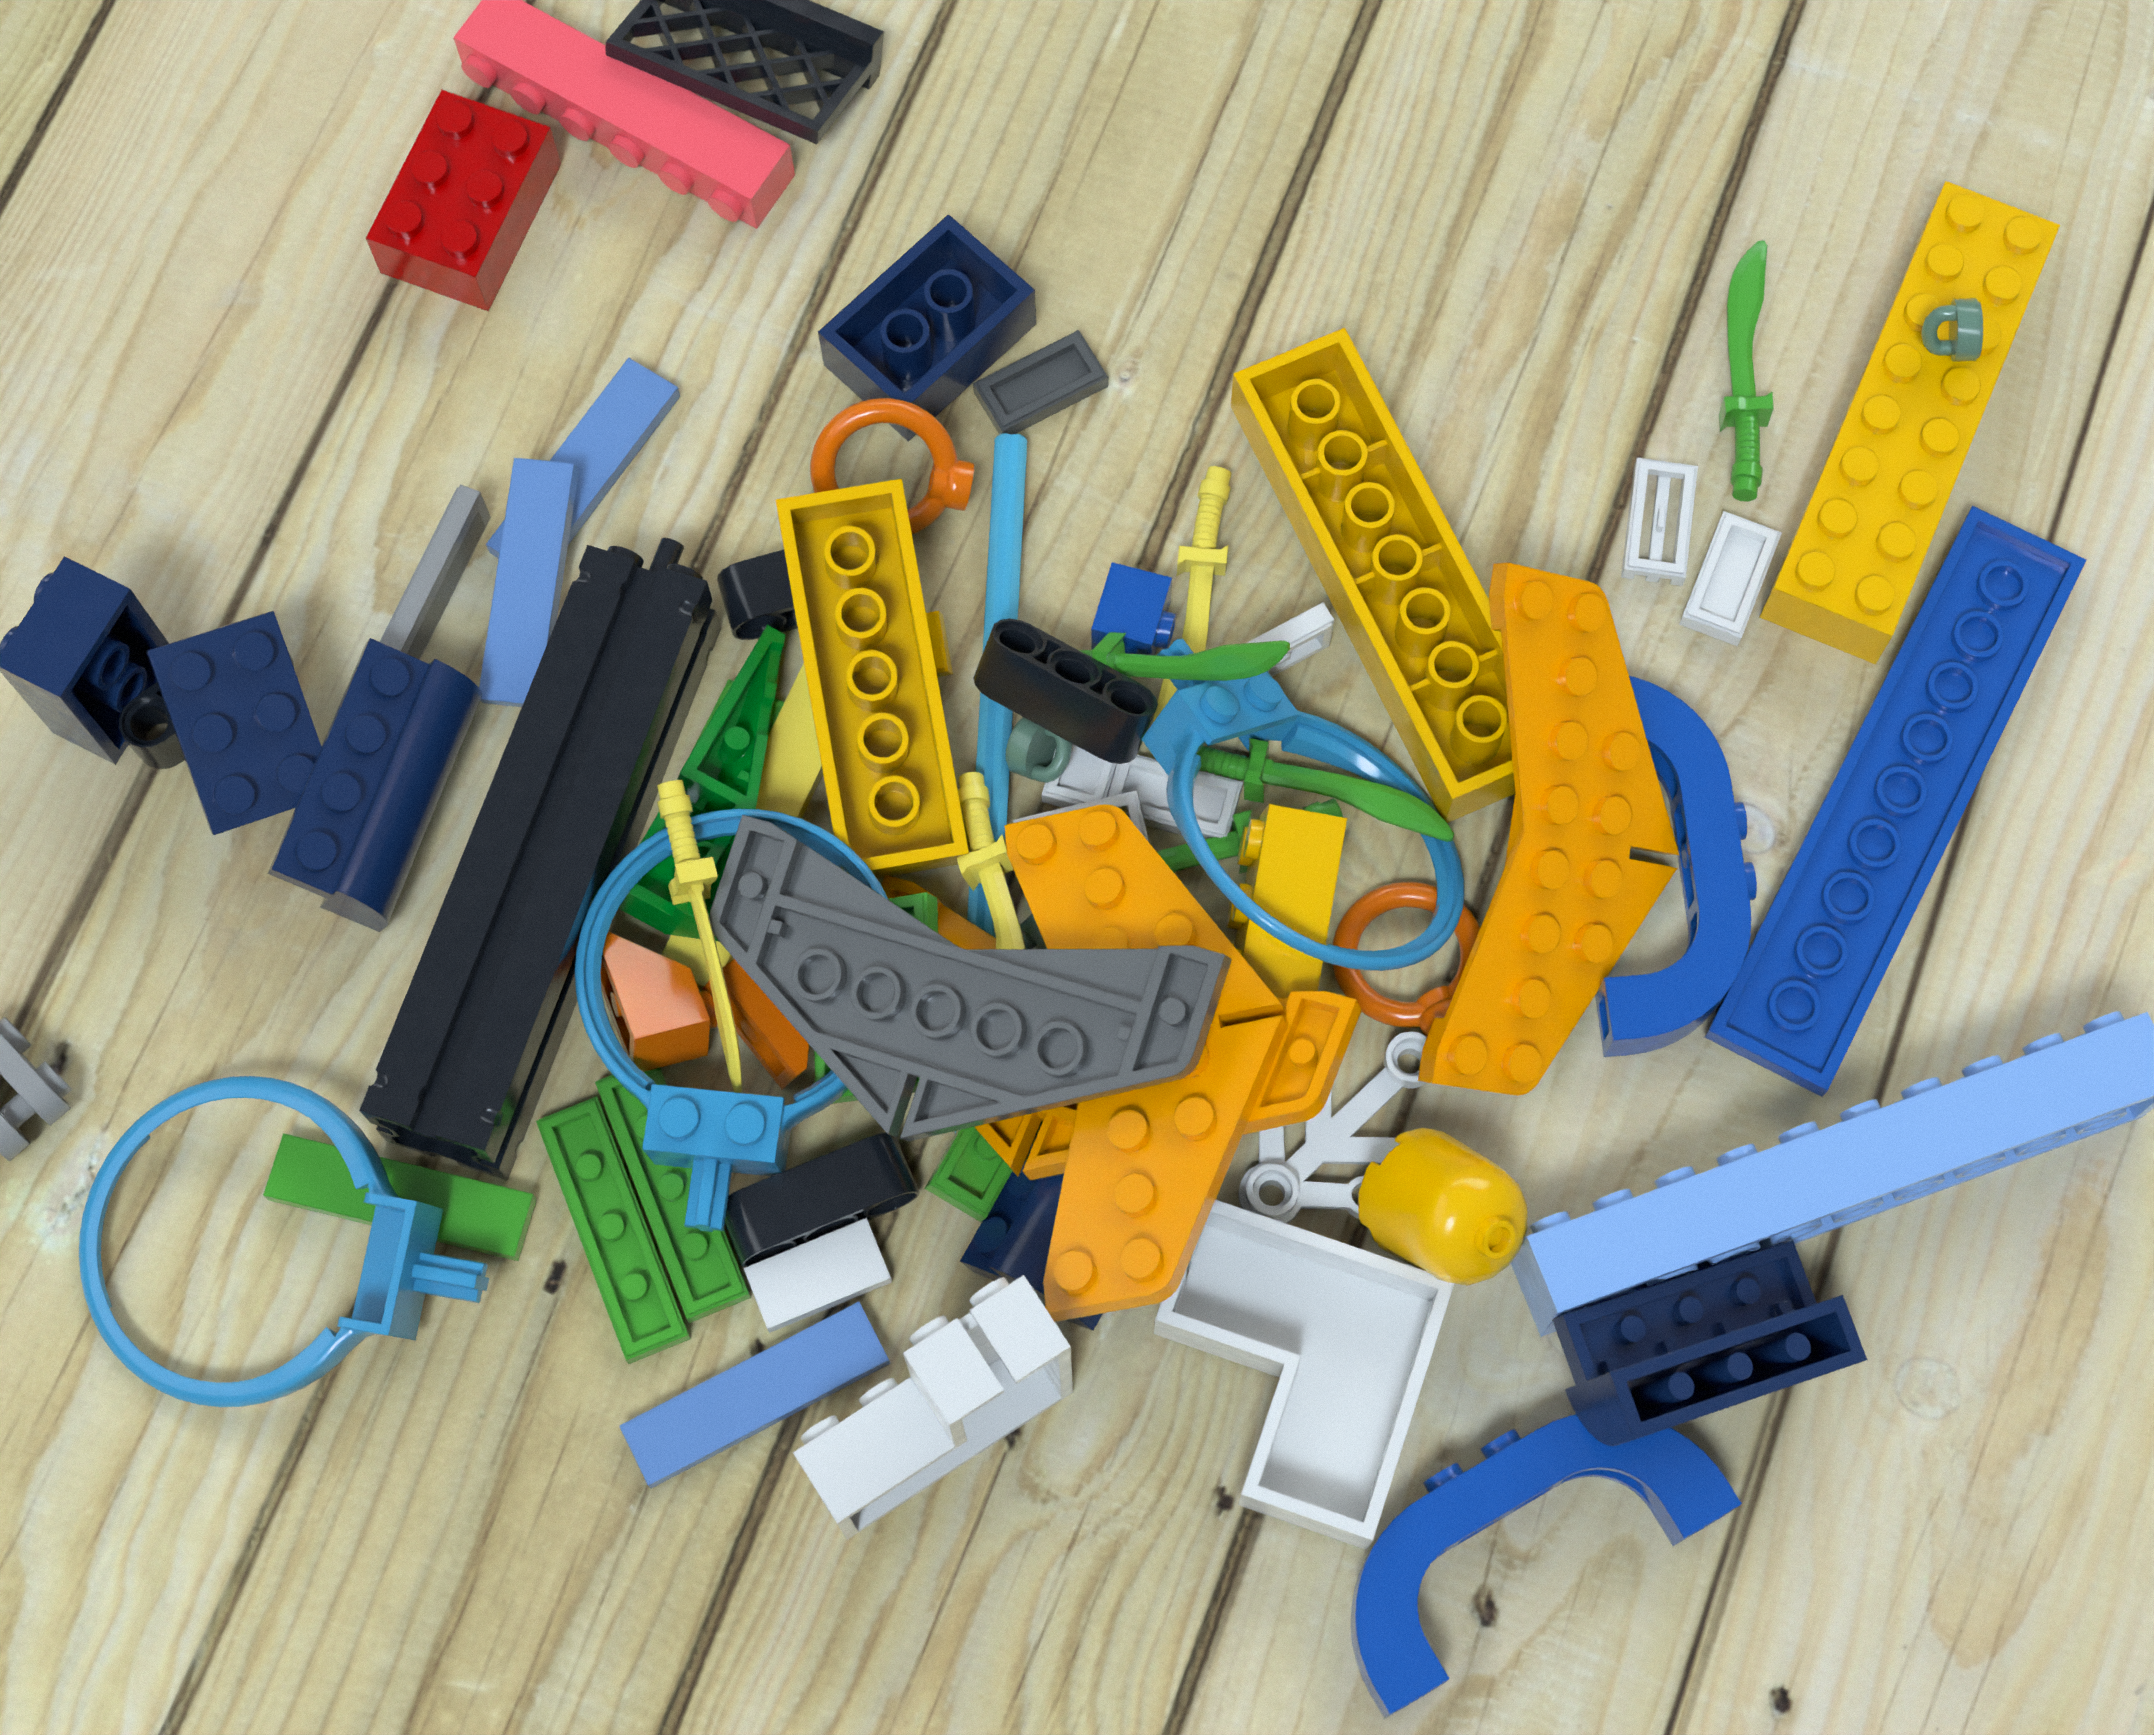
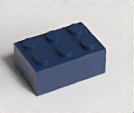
M948 214L818 331L823 365L863 401L877 398L899 399L915 404L936 417L1036 325L1035 289ZM888 423L908 442L916 435V433L908 428Z
M64 556L54 573L47 574L38 584L34 594V603L19 626L11 628L3 637L0 643V672L52 733L116 765L129 745L119 730V717L122 710L132 699L157 682L146 651L169 644V642L130 588Z
M274 611L147 650V656L213 836L296 808L322 746Z

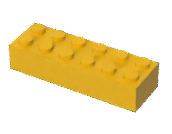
M902 479L775 499L834 836L850 847L868 865L877 879L884 878L885 875L896 876L959 865L957 857L969 854Z

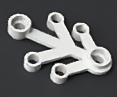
M1404 1032L1394 1037L1389 1043L1384 1056L1385 1068L1332 1118L1330 1092L1323 1109L1315 1117L1305 1121V1144L1286 1162L1283 1126L1259 1131V1164L1249 1169L1241 1180L1239 1187L1241 1208L1286 1224L1295 1219L1301 1209H1345L1353 1217L1359 1219V1206L1354 1203L1352 1192L1361 1187L1364 1176L1354 1178L1349 1184L1311 1182L1306 1180L1322 1164L1369 1165L1371 1162L1381 1164L1387 1154L1399 1145V1143L1395 1142V1138L1352 1136L1403 1087L1409 1089L1418 1088L1427 1083L1418 1081L1419 1071L1411 1074L1406 1073L1399 1068L1397 1062L1398 1058L1405 1054L1414 1055L1421 1062L1422 1048L1427 1036L1418 1032ZM1273 1185L1282 1191L1284 1199L1276 1206H1269L1261 1201L1259 1191L1265 1186Z

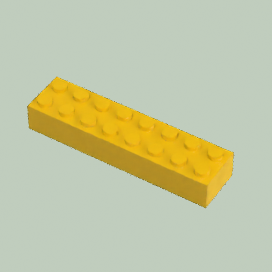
M1945 181L1922 230L1762 609L1760 618L1876 665L1895 632L2059 230V224ZM1976 298L1981 303L1983 314V342L1980 357L1976 361L1953 362L1950 355L1940 356L1930 353L1922 343L1921 331L1925 318L1935 308L1951 305L1953 299ZM1949 321L1942 322L1938 327L1937 337L1940 340H1949Z
M1342 328L1233 373L1231 408L1441 817L1449 823L1515 794L1501 632L1492 630L1489 598L1347 330Z

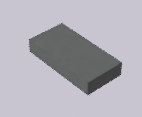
M1077 330L974 382L973 390L998 434L1007 433L1012 435L1107 388L1108 376L1081 332Z

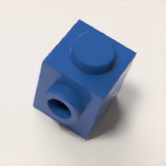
M1112 562L1091 628V650L1109 632L1126 633L1123 641L1125 653L1155 655L1157 647L1161 649L1169 648L1177 618L1176 613L1168 612L1171 603L1172 577Z

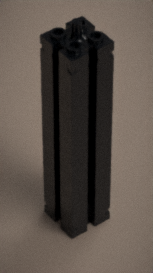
M661 538L649 570L642 568L644 560L640 555L620 546H610L608 550L587 545L579 564V577L576 581H572L376 1067V1081L368 1087L359 1110L371 1124L377 1125L376 1130L389 1143L432 1157L436 1155L455 1160L460 1166L508 1181L517 1158L515 1154L516 1147L524 1140L577 1003L575 985L576 951L588 909L609 874L639 843L658 793L657 785L662 783L707 667V654L713 651L721 630L716 610L710 609L713 600L707 580H703V577L695 570L678 564L684 546L674 539Z

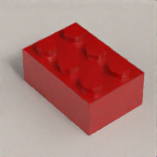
M441 89L366 236V241L380 273L489 312L561 166L551 127Z

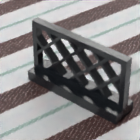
M640 0L606 40L605 55L817 145L861 87L870 89L880 76L884 31L810 0ZM664 3L683 11V13L663 15L660 6ZM711 26H719L735 33V35L715 37ZM698 28L703 38L702 40L675 44L670 32ZM658 34L663 46L642 48L630 42L637 37ZM769 47L788 55V57L768 60L763 48ZM751 50L755 62L727 66L723 54ZM711 56L715 68L697 71L685 66L682 61ZM821 69L842 79L821 82L816 70ZM803 72L808 83L780 88L775 76ZM763 78L768 90L749 93L737 88L735 83ZM816 101L820 111L812 120L791 111L788 105Z

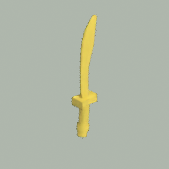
M1217 466L1208 467L1206 477L1201 481L1197 497L1200 501L1194 526L1192 546H1179L1177 576L1183 572H1190L1186 619L1182 638L1193 653L1205 651L1213 575L1225 576L1228 545L1222 549H1216L1223 506L1227 504L1231 490L1229 482L1232 474L1229 470ZM1163 679L1153 722L1177 691V688L1170 679Z
M979 772L964 773L959 777L960 789L958 790L971 852L957 857L961 875L973 891L979 883L982 884L993 920L996 949H1026L1021 926L1004 875L1014 870L1007 855L1006 839L1001 835L997 842H995L988 812L990 807L989 789L985 786L983 774Z
M683 780L668 781L657 785L660 801L657 802L661 819L666 821L665 824L675 862V877L670 881L668 887L673 905L691 902L707 965L717 1024L731 1084L735 1093H741L742 1070L736 1025L705 899L710 898L711 884L716 881L718 875L713 857L701 859L698 853L699 849L690 813L693 812L690 796L685 793Z

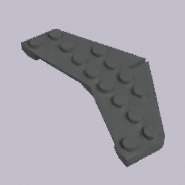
M742 815L709 917L713 934L888 1135L898 1137L917 1077L920 1078L900 1137L907 1141L1185 1078L1199 1063L1232 961L1231 958L1224 954L1197 946H1158V949H962L782 828L770 822Z

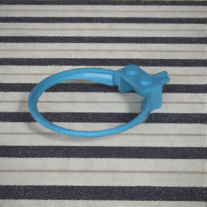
M1182 638L1173 641L1169 648L1161 650L1157 656H1183L1193 654V651ZM1268 671L1254 677L1228 681L1170 679L1177 688V691L1145 733L1142 741L1166 774L1169 775L1166 787L1167 803L1179 831L1207 875L1235 907L1264 931L1286 945L1316 959L1346 968L1366 971L1400 969L1417 964L1440 950L1457 927L1464 904V875L1454 840L1445 842L1420 834L1430 853L1437 881L1436 908L1432 920L1424 933L1413 941L1392 949L1378 951L1354 950L1331 944L1326 946L1315 942L1282 924L1251 900L1234 883L1210 850L1198 825L1193 805L1195 781L1201 768V757L1197 755L1198 751L1205 742L1210 746L1237 737L1248 751L1249 738L1267 742L1269 740L1281 741L1282 751L1312 758L1350 771L1371 782L1387 785L1422 800L1439 814L1417 783L1386 754L1355 733L1318 716L1298 711L1284 694L1279 683L1272 678Z
M761 809L719 810L691 817V824H693L697 843L722 836L736 835L742 815L770 822L782 828L888 899L880 882L868 865L850 847L821 827L803 819ZM665 828L631 851L609 874L598 890L588 909L577 946L575 963L576 995L586 1033L595 1051L621 1085L647 1108L648 1114L642 1150L655 1165L692 1168L684 1226L698 1228L700 1231L713 1232V1230L724 1231L731 1174L742 1173L774 1176L786 1170L791 1129L803 1120L824 1110L839 1099L848 1088L831 1070L811 1086L794 1094V1104L784 1106V1097L657 1085L626 1054L611 1027L605 1010L601 988L602 953L611 922L630 890L653 867L672 855L671 843L669 842L667 828Z
M235 1076L203 1082L171 1095L141 1116L121 1136L100 1167L88 1194L79 1235L80 1278L85 1300L99 1333L113 1354L127 1369L160 1392L179 1400L205 1406L244 1407L288 1396L323 1377L338 1365L355 1346L366 1337L374 1334L416 1341L425 1294L479 1303L482 1291H487L489 1278L485 1277L488 1266L486 1263L434 1254L443 1209L422 1202L400 1198L393 1189L384 1165L373 1144L346 1113L312 1090L291 1082L269 1077ZM228 1098L263 1099L295 1109L322 1128L341 1153L355 1188H369V1193H365L364 1203L376 1207L352 1319L339 1316L337 1327H340L338 1333L326 1327L296 1357L265 1375L238 1382L217 1383L200 1381L179 1375L152 1361L129 1340L116 1322L110 1310L112 1304L106 1290L102 1271L101 1241L104 1218L111 1195L127 1164L136 1152L150 1139L149 1134L162 1123L185 1110L211 1101Z

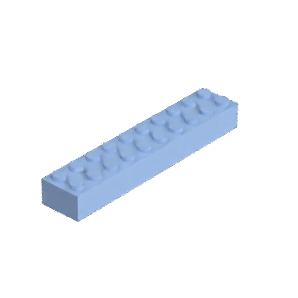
M2121 1011L2109 1013L2084 1025L2085 1033L2064 1042L2060 1033L2048 1035L2026 1045L2022 1049L2025 1055L2003 1064L1999 1055L1982 1059L1962 1070L1964 1077L1942 1086L1938 1077L1921 1081L1901 1092L1902 1100L1883 1108L1880 1107L1877 1099L1869 1100L1843 1111L1840 1114L1842 1121L1825 1129L1819 1130L1815 1121L1805 1123L1779 1135L1780 1144L1767 1150L1757 1152L1754 1144L1744 1145L1719 1156L1716 1159L1719 1166L1696 1175L1692 1166L1684 1167L1656 1179L1655 1184L1657 1188L1648 1193L1633 1197L1630 1189L1620 1190L1596 1200L1592 1204L1595 1211L1571 1220L1568 1212L1564 1211L1533 1223L1530 1226L1532 1234L1524 1238L1522 1247L1512 1260L1511 1265L1540 1337L1556 1332L1552 1320L1562 1315L1793 1241L1794 1244L1800 1243L2142 1118L2154 1108V1024L2148 1012L2124 1020Z

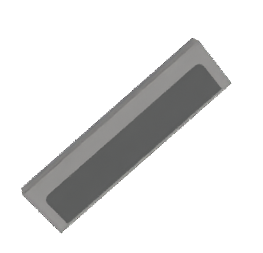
M461 484L459 488H456L380 640L381 643L419 660L421 659L491 518L480 491Z

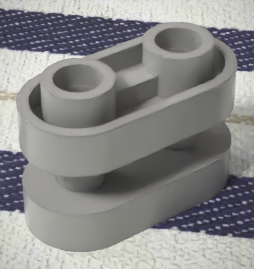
M4 1017L0 1020V1074L18 1094L0 1108V1154L8 1161H11L30 1144L18 1128L35 1113L50 1126L71 1109L63 1097L72 1089L46 1061L37 1069L22 1054L31 1044Z

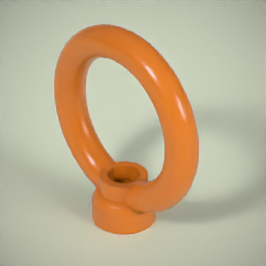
M892 398L861 401L845 408L834 416L823 428L816 440L810 461L811 483L815 493L839 489L835 476V462L840 447L849 436L869 425L890 423L903 426L916 433L926 443L933 459L927 493L920 502L908 509L912 534L932 524L944 512L946 507L965 511L974 476V463L958 460L955 446L946 429L933 415L915 404Z
M1399 882L1381 886L1358 899L1344 914L1336 929L1332 945L1358 950L1359 940L1365 928L1379 915L1393 909L1412 907L1434 913L1437 901V887L1418 882ZM1463 904L1458 925L1454 930L1460 947V963L1457 973L1448 986L1434 988L1422 995L1416 1002H1402L1381 995L1366 982L1359 969L1332 964L1336 980L1346 997L1357 999L1362 1009L1361 1012L1366 1016L1390 1026L1403 1028L1420 1027L1423 1035L1428 1036L1435 1017L1444 1018L1479 933L1480 926L1471 911Z

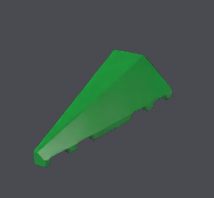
M769 625L764 629L679 773L677 780H683L685 793L690 796L693 810L690 813V817L719 810L756 809L768 741L769 722L777 688L776 682L781 652L786 636ZM659 812L641 843L666 828V821L661 819ZM736 835L722 836L697 843L700 858L713 857L718 875L716 881L711 884L710 898L705 899L709 917ZM672 854L658 863L638 881L623 900L619 909L666 935L700 939L691 902L677 905L672 903L668 887L670 881L675 877V862Z

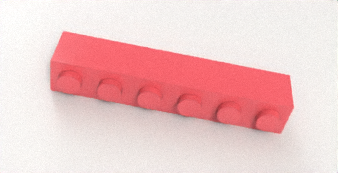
M481 0L453 37L462 62V70L472 81L485 88H490L493 85L510 94L520 107L532 114L537 115L543 112L558 120L568 133L579 140L588 141L591 138L609 148L613 156L623 164L632 168H637L640 165L657 174L660 180L674 192L682 195L690 192L708 202L714 212L728 221L736 222L739 219L757 229L795 176L790 144L687 89L605 55L606 45L522 0Z

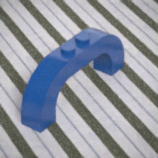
M1629 676L1656 774L1666 791L1670 804L1674 837L1679 852L1677 857L1688 924V944L1682 958L1661 971L1643 975L1607 977L1603 979L1595 998L1604 1057L1635 1055L1664 1048L1692 1033L1711 1016L1733 985L1743 966L1751 936L1750 900H1755L1757 894L1756 873L1753 863L1744 862L1741 840H1745L1747 836L1745 806L1743 802H1734L1728 765L1715 736L1698 714L1681 699L1653 683Z
M1575 1414L1553 1421L1522 1439L1517 1431L1512 1429L1480 1449L1486 1458L1483 1462L1466 1472L1462 1471L1457 1462L1423 1482L1428 1494L1408 1506L1388 1525L1366 1557L1356 1582L1351 1606V1636L1356 1663L1361 1677L1384 1719L1443 1685L1450 1679L1429 1645L1418 1616V1594L1421 1581L1429 1565L1436 1558L1555 1487L1582 1477L1609 1479L1632 1490L1646 1503L1672 1546H1675L1742 1504L1717 1465L1690 1439L1672 1428H1667L1617 1446H1608L1594 1438Z

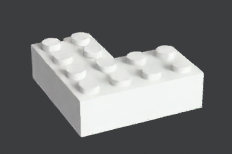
M1215 1200L1178 1289L1172 1296L1160 1304L1155 1318L1154 1334L1279 1377L1238 1505L1356 1547L1368 1549L1379 1523L1455 1283L1441 1281L1427 1271Z
M1024 1275L1011 1284L1007 1282L1005 1277H1002L980 1289L969 1300L973 1306L970 1309V1313L961 1319L956 1318L949 1323L946 1316H940L922 1326L909 1338L913 1347L903 1352L911 1377L899 1385L894 1378L879 1383L859 1399L863 1408L839 1422L835 1415L830 1416L811 1427L801 1436L804 1446L793 1452L847 1540L1073 1393L1071 1346Z

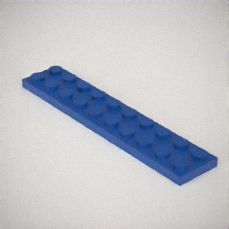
M1971 507L1747 951L1743 966L1736 980L1725 995L1705 1038L1821 1097L1825 1095L2087 561L2086 559L1977 507Z

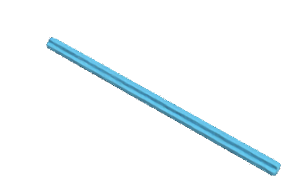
M999 434L995 438L983 651L996 622L1009 618L1018 620L1027 439L1020 434ZM980 692L976 772L983 774L985 786L989 789L990 807L988 812L994 840L997 842L1001 835L1005 838L1004 825H1007L1010 770L1006 762V748L1012 732L1013 711L989 699ZM979 883L974 891L969 886L967 920L996 938L993 920L982 884Z

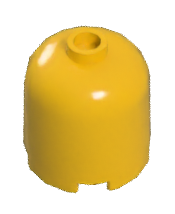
M1428 1128L1403 1132L1395 1137V1142L1399 1143V1145L1387 1154L1381 1164L1371 1162L1366 1168L1358 1193L1359 1219L1361 1224L1370 1229L1373 1239L1378 1246L1398 1259L1418 1269L1427 1271L1441 1281L1469 1286L1496 1276L1510 1265L1520 1251L1527 1232V1203L1520 1185L1500 1166L1450 1135Z

